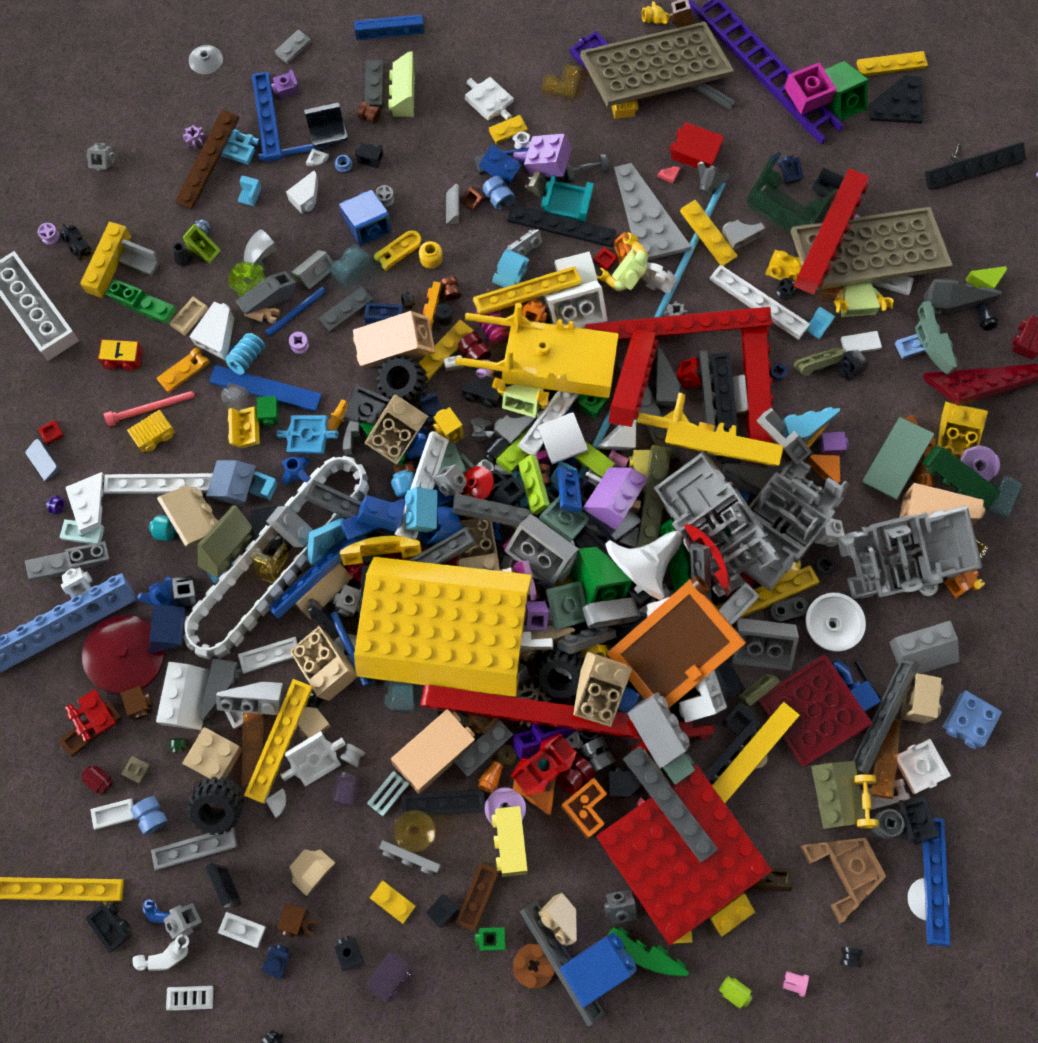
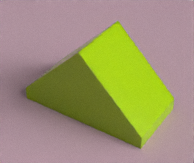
M196 224L183 236L187 248L208 263H211L221 251Z
M1007 267L971 271L966 277V282L973 284L975 288L987 287L994 289L1006 272Z

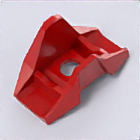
M558 733L542 741L540 751L530 759L522 758L511 774V777L520 785L527 796L544 792L547 784L554 780L559 773L570 770L577 752L564 739L562 734ZM541 759H547L550 762L549 770L542 771L539 769L538 763Z

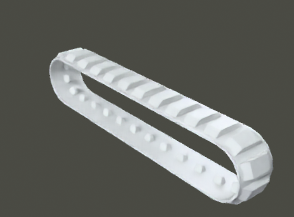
M346 456L333 457L325 461L321 468H317L312 473L311 479L307 483L304 482L297 490V495L295 497L292 496L285 506H289L295 513H298L302 505L307 501L304 498L312 481L315 480L324 484L329 475L342 469L347 472L350 470L355 472L353 474L355 480L360 479L359 484L355 485V491L350 497L361 501L362 498L366 497L369 489L366 482L368 480L367 474L362 464L357 465L355 459ZM334 513L325 525L340 518L344 520L347 518ZM266 525L259 533L256 541L253 540L246 547V552L242 556H238L232 563V568L229 571L226 570L221 575L220 581L205 593L207 596L202 601L199 600L192 608L191 614L186 616L184 621L186 634L183 636L187 647L191 651L195 650V654L199 657L209 660L213 656H217L220 659L230 653L229 650L234 645L237 647L245 638L243 636L247 630L251 631L256 626L258 617L260 615L264 616L270 610L268 606L273 600H276L284 593L283 589L286 585L290 587L297 579L296 574L299 571L303 572L310 564L307 561L308 543L222 642L215 644L211 648L207 644H203L202 647L197 646L196 644L200 640L197 635L194 636L195 630H198L199 621L208 615L209 610L215 603L223 598V594L236 583L239 576L244 571H247L249 565L256 557L262 554V550L278 534L271 525Z

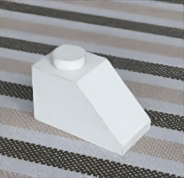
M311 172L286 191L288 200L302 214L306 211H311L316 204L318 189L316 172Z

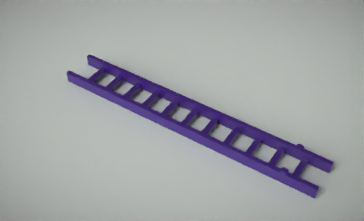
M689 0L691 10L703 22H706L711 31L820 144L824 143L825 137L817 128L825 122L829 121L839 132L842 130L844 125L825 105L816 108L823 117L814 124L805 117L814 110L802 115L794 106L792 99L789 101L784 96L783 92L786 91L785 85L778 89L771 82L781 74L788 78V75L792 72L722 0H709L703 4L702 9L692 0ZM718 6L723 13L711 20L705 13ZM728 17L734 24L722 32L716 24ZM739 28L745 36L733 43L727 35ZM750 39L756 47L744 54L738 47ZM761 51L767 59L755 66L749 58ZM772 62L778 70L766 77L760 70Z

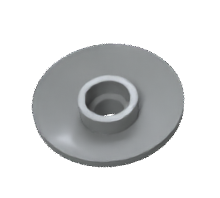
M210 45L197 47L189 56L191 69L199 74L213 73L220 68L223 62L221 51Z

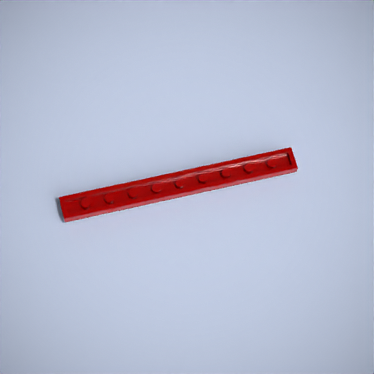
M771 307L592 323L585 324V329L617 333L618 341L631 340L634 328L656 332L655 337L772 327Z

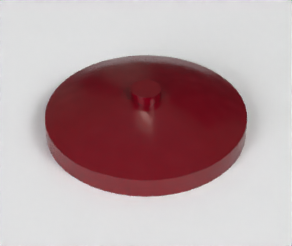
M121 615L103 621L89 634L82 651V663L86 675L98 688L111 694L121 695L120 693L137 686L146 688L156 679L164 663L165 650L153 654L148 653L151 623L140 617Z

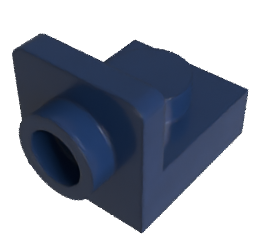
M793 155L782 157L783 161L777 163L778 166L782 167L784 183L803 178L800 157L793 158Z
M428 393L419 399V404L423 413L428 416L426 419L428 424L434 423V416L438 411L442 410L437 393Z
M277 944L276 947L270 946L269 954L261 971L282 979L292 954L288 953L289 948L281 944Z

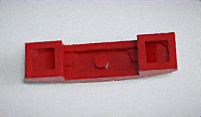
M690 524L684 525L694 543L710 547V554L720 569L714 575L726 595H730V576L718 548L701 530Z

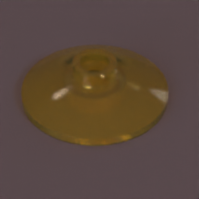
M410 810L400 815L396 820L393 830L394 838L402 849L409 852H419L426 849L432 843L435 836V826L432 819L426 813L419 810ZM417 826L419 831L413 833L411 827Z

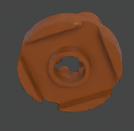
M539 944L523 946L518 950L513 960V972L516 979L528 988L545 986L550 982L555 972ZM530 960L534 962L539 961L540 963L536 973L534 970L529 971L528 969Z

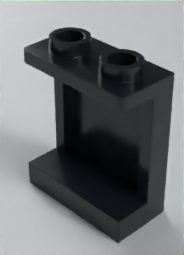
M588 500L582 504L581 511L607 537L605 544L609 540L617 544L632 533L641 522L638 516L629 509L625 518L615 530L583 509Z

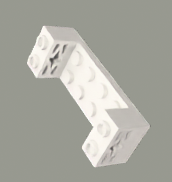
M668 598L648 604L647 615L649 616ZM715 670L696 685L697 691L701 694L679 702V712L681 717L685 719V722L710 716L727 708Z

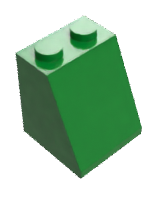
M845 61L825 69V72L837 89L832 102L826 105L839 121L867 110L868 79Z
M597 547L578 549L570 577L573 583L582 582L586 605L626 598L632 580L621 568Z

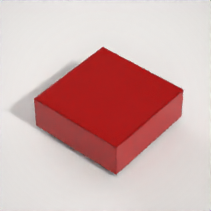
M605 247L593 258V262L606 271L618 260V257Z
M55 420L38 428L47 446L64 437Z

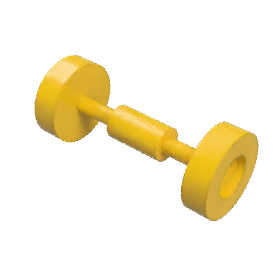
M856 775L854 776L855 784H861L864 787L862 805L863 809H865L866 818L857 820V827L878 828L879 820L870 819L871 796L868 794V785L876 783V776Z

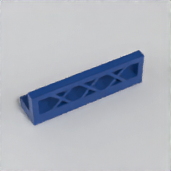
M422 14L354 21L356 40L424 34Z

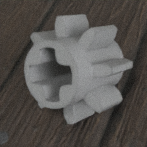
M675 301L672 305L667 304L664 316L686 315L688 311L684 310V304H679Z

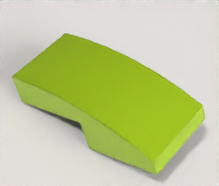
M585 442L588 451L573 457L602 479L608 468L613 467L615 463Z

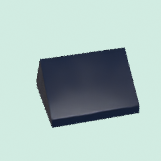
M154 604L148 653L153 654L182 645L186 608Z

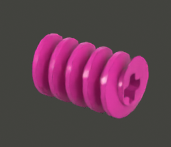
M497 311L484 314L486 316L501 317L499 313L496 314ZM478 322L491 344H497L509 337L510 332H506L507 326Z

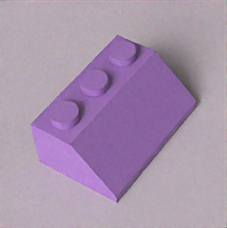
M609 467L583 509L616 530L648 478L633 468Z

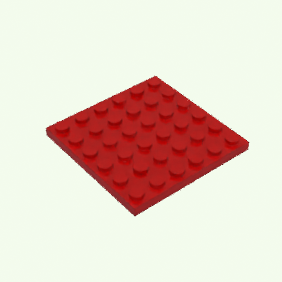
M698 765L693 767L695 771L675 785L672 783L669 785L718 849L703 862H699L652 797L596 836L668 945H672L772 871Z

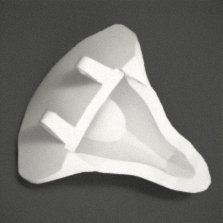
M680 531L667 533L657 540L638 548H624L610 540L606 543L608 553L615 563L637 584L634 588L637 594L644 590L659 600L665 597L662 581L670 559L681 545L682 533Z

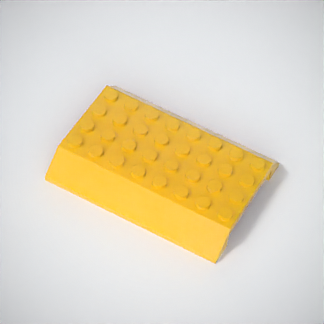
M373 557L366 573L354 653L356 677L433 685L516 697L527 596L530 595L532 575Z

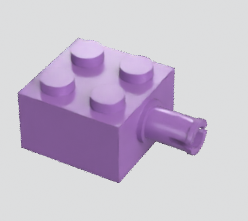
M565 134L532 136L528 151L514 152L513 159L518 163L524 162V166L531 177L535 171L541 172L544 177H552V175L560 177L564 176L572 147Z

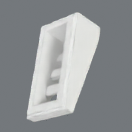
M214 986L168 987L166 1010L212 1009ZM188 991L187 1005H184V992ZM193 991H197L196 1004H193ZM202 991H206L205 1004H202ZM175 992H178V1005H174Z

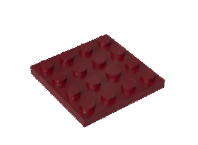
M826 654L776 685L759 699L769 717L774 714L783 702L800 715L783 735V738L802 767L873 724Z

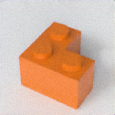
M595 778L590 780L561 805L562 809L587 839L604 825V822L592 807L602 800L607 793Z

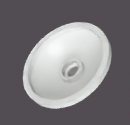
M827 593L816 598L809 606L805 618L806 628L812 640L820 647L834 652L845 651L854 647L863 637L866 627L865 616L861 607L855 600L841 593ZM829 622H834L836 627L831 628Z

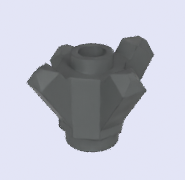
M703 162L698 164L701 180L699 189L712 194L718 186L729 179L730 175L728 173L721 174L720 169L710 166V168H706Z

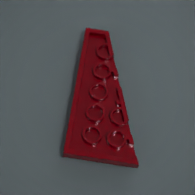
M1038 364L956 370L950 375L944 372L924 373L923 379L957 406L1038 382Z

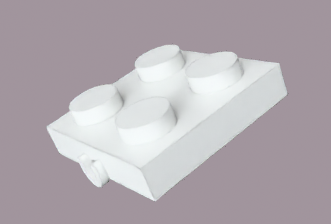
M931 739L918 745L914 744L908 747V750L893 757L913 794L928 787L929 789L937 786L938 782L951 776Z

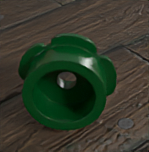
M170 739V745H167V747L172 748V752H184V748L188 747L186 745L187 739Z

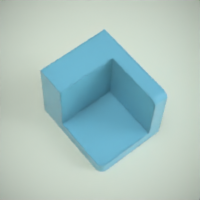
M241 176L239 182L242 191L238 202L255 206L262 189L260 182L254 178Z
M819 307L809 322L810 326L806 331L820 340L835 316Z
M255 471L253 474L255 481L249 492L270 501L278 483L276 479Z

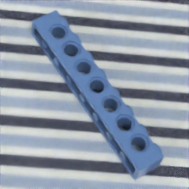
M123 574L112 576L106 582L93 586L89 591L73 597L62 605L54 607L53 610L44 615H39L27 624L18 626L10 633L1 635L0 673L136 600L134 591Z

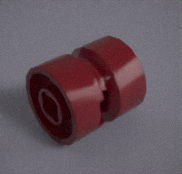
M475 331L465 335L457 345V348L463 355L467 354V359L477 360L481 357L483 360H487L492 354L490 348L485 343H482V339Z
M576 756L570 770L559 773L556 779L563 790L570 795H574L583 787V783L586 784L595 776V772L587 760L581 756Z

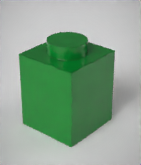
M276 396L257 397V418L263 426L271 427L275 423H279V402Z

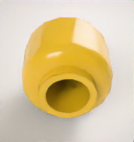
M432 241L422 244L419 249L421 264L426 268L433 269L442 263V248L439 244Z

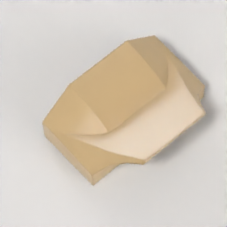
M321 849L317 851L303 850L289 867L293 877L292 883L308 896L336 863Z

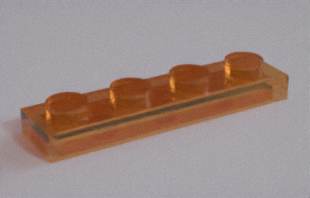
M243 712L241 788L248 787L264 749V714Z
M893 720L876 756L874 768L876 783L872 785V797L894 798L901 720Z

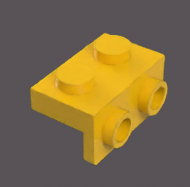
M775 250L765 274L779 280L790 278L796 281L802 265L799 257L788 255L785 251Z
M250 407L240 411L230 408L228 410L229 443L238 448H247L260 444L257 408Z
M743 892L709 918L722 937L754 914L755 911Z

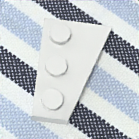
M102 472L66 487L81 534L101 527V497H103L102 485L104 482V474Z

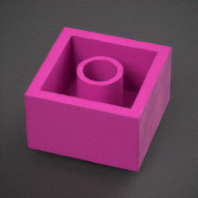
M820 62L789 74L784 87L801 115L831 103L837 90Z

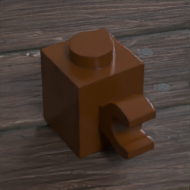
M285 903L277 929L282 930V935L294 938L295 934L300 935L303 927L307 935L314 936L315 932L309 930V925L311 923L319 924V921L306 918L308 909Z

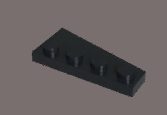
M356 384L353 387L342 420L375 425L391 399Z

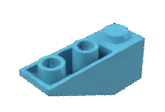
M829 407L821 412L809 411L800 416L795 414L787 416L783 420V423L786 425L782 430L784 438L786 439L795 431L804 442L808 441L837 417L840 408L833 409Z

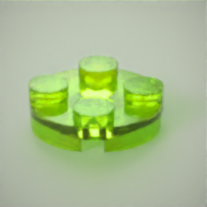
M251 262L237 263L228 276L231 289L235 290L240 297L266 279L263 268ZM248 277L251 280L250 284H247V281L243 280V278Z

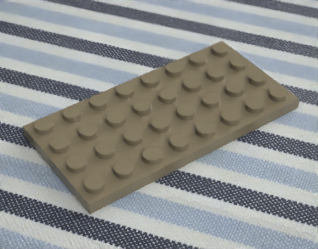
M706 22L582 50L580 53V57L607 107L730 77L734 73L733 68Z
M931 207L857 217L853 221L849 220L850 228L847 234H842V237L845 238L841 247H836L835 249L838 251L834 262L831 260L829 262L832 266L828 275L824 274L822 277L825 278L821 289L951 270L953 265ZM822 223L792 227L791 234L801 265H803Z

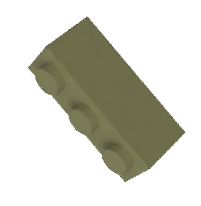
M233 505L198 543V567L217 578L222 572L224 573L229 569L230 563L241 555L242 549L248 546L254 538L252 536L253 527L237 506Z
M855 761L811 766L823 829L857 825V820L866 819L865 809H863L860 784H855L854 776L858 775Z

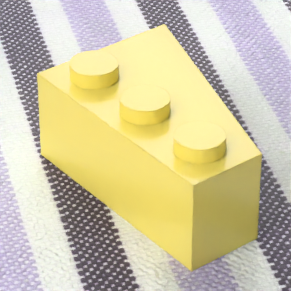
M516 806L495 809L496 814L492 815L493 828L497 827L498 836H494L495 849H499L500 857L496 858L497 871H502V877L527 875L521 808Z

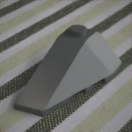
M934 279L924 294V302H931L932 307L935 309V318H939L947 314L977 307L981 303L996 302L1001 296L1002 291L987 287L973 288V284L969 283L963 286L959 285L956 280Z

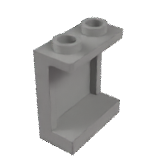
M772 408L764 412L756 420L776 444L783 445V451L796 465L811 453V450L795 431L786 439L780 434L786 425Z

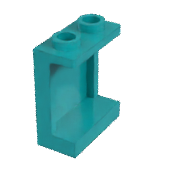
M552 175L551 181L546 183L545 192H547V196H543L541 207H544V212L585 222L594 183L587 182L586 187L557 182L555 181L556 176Z

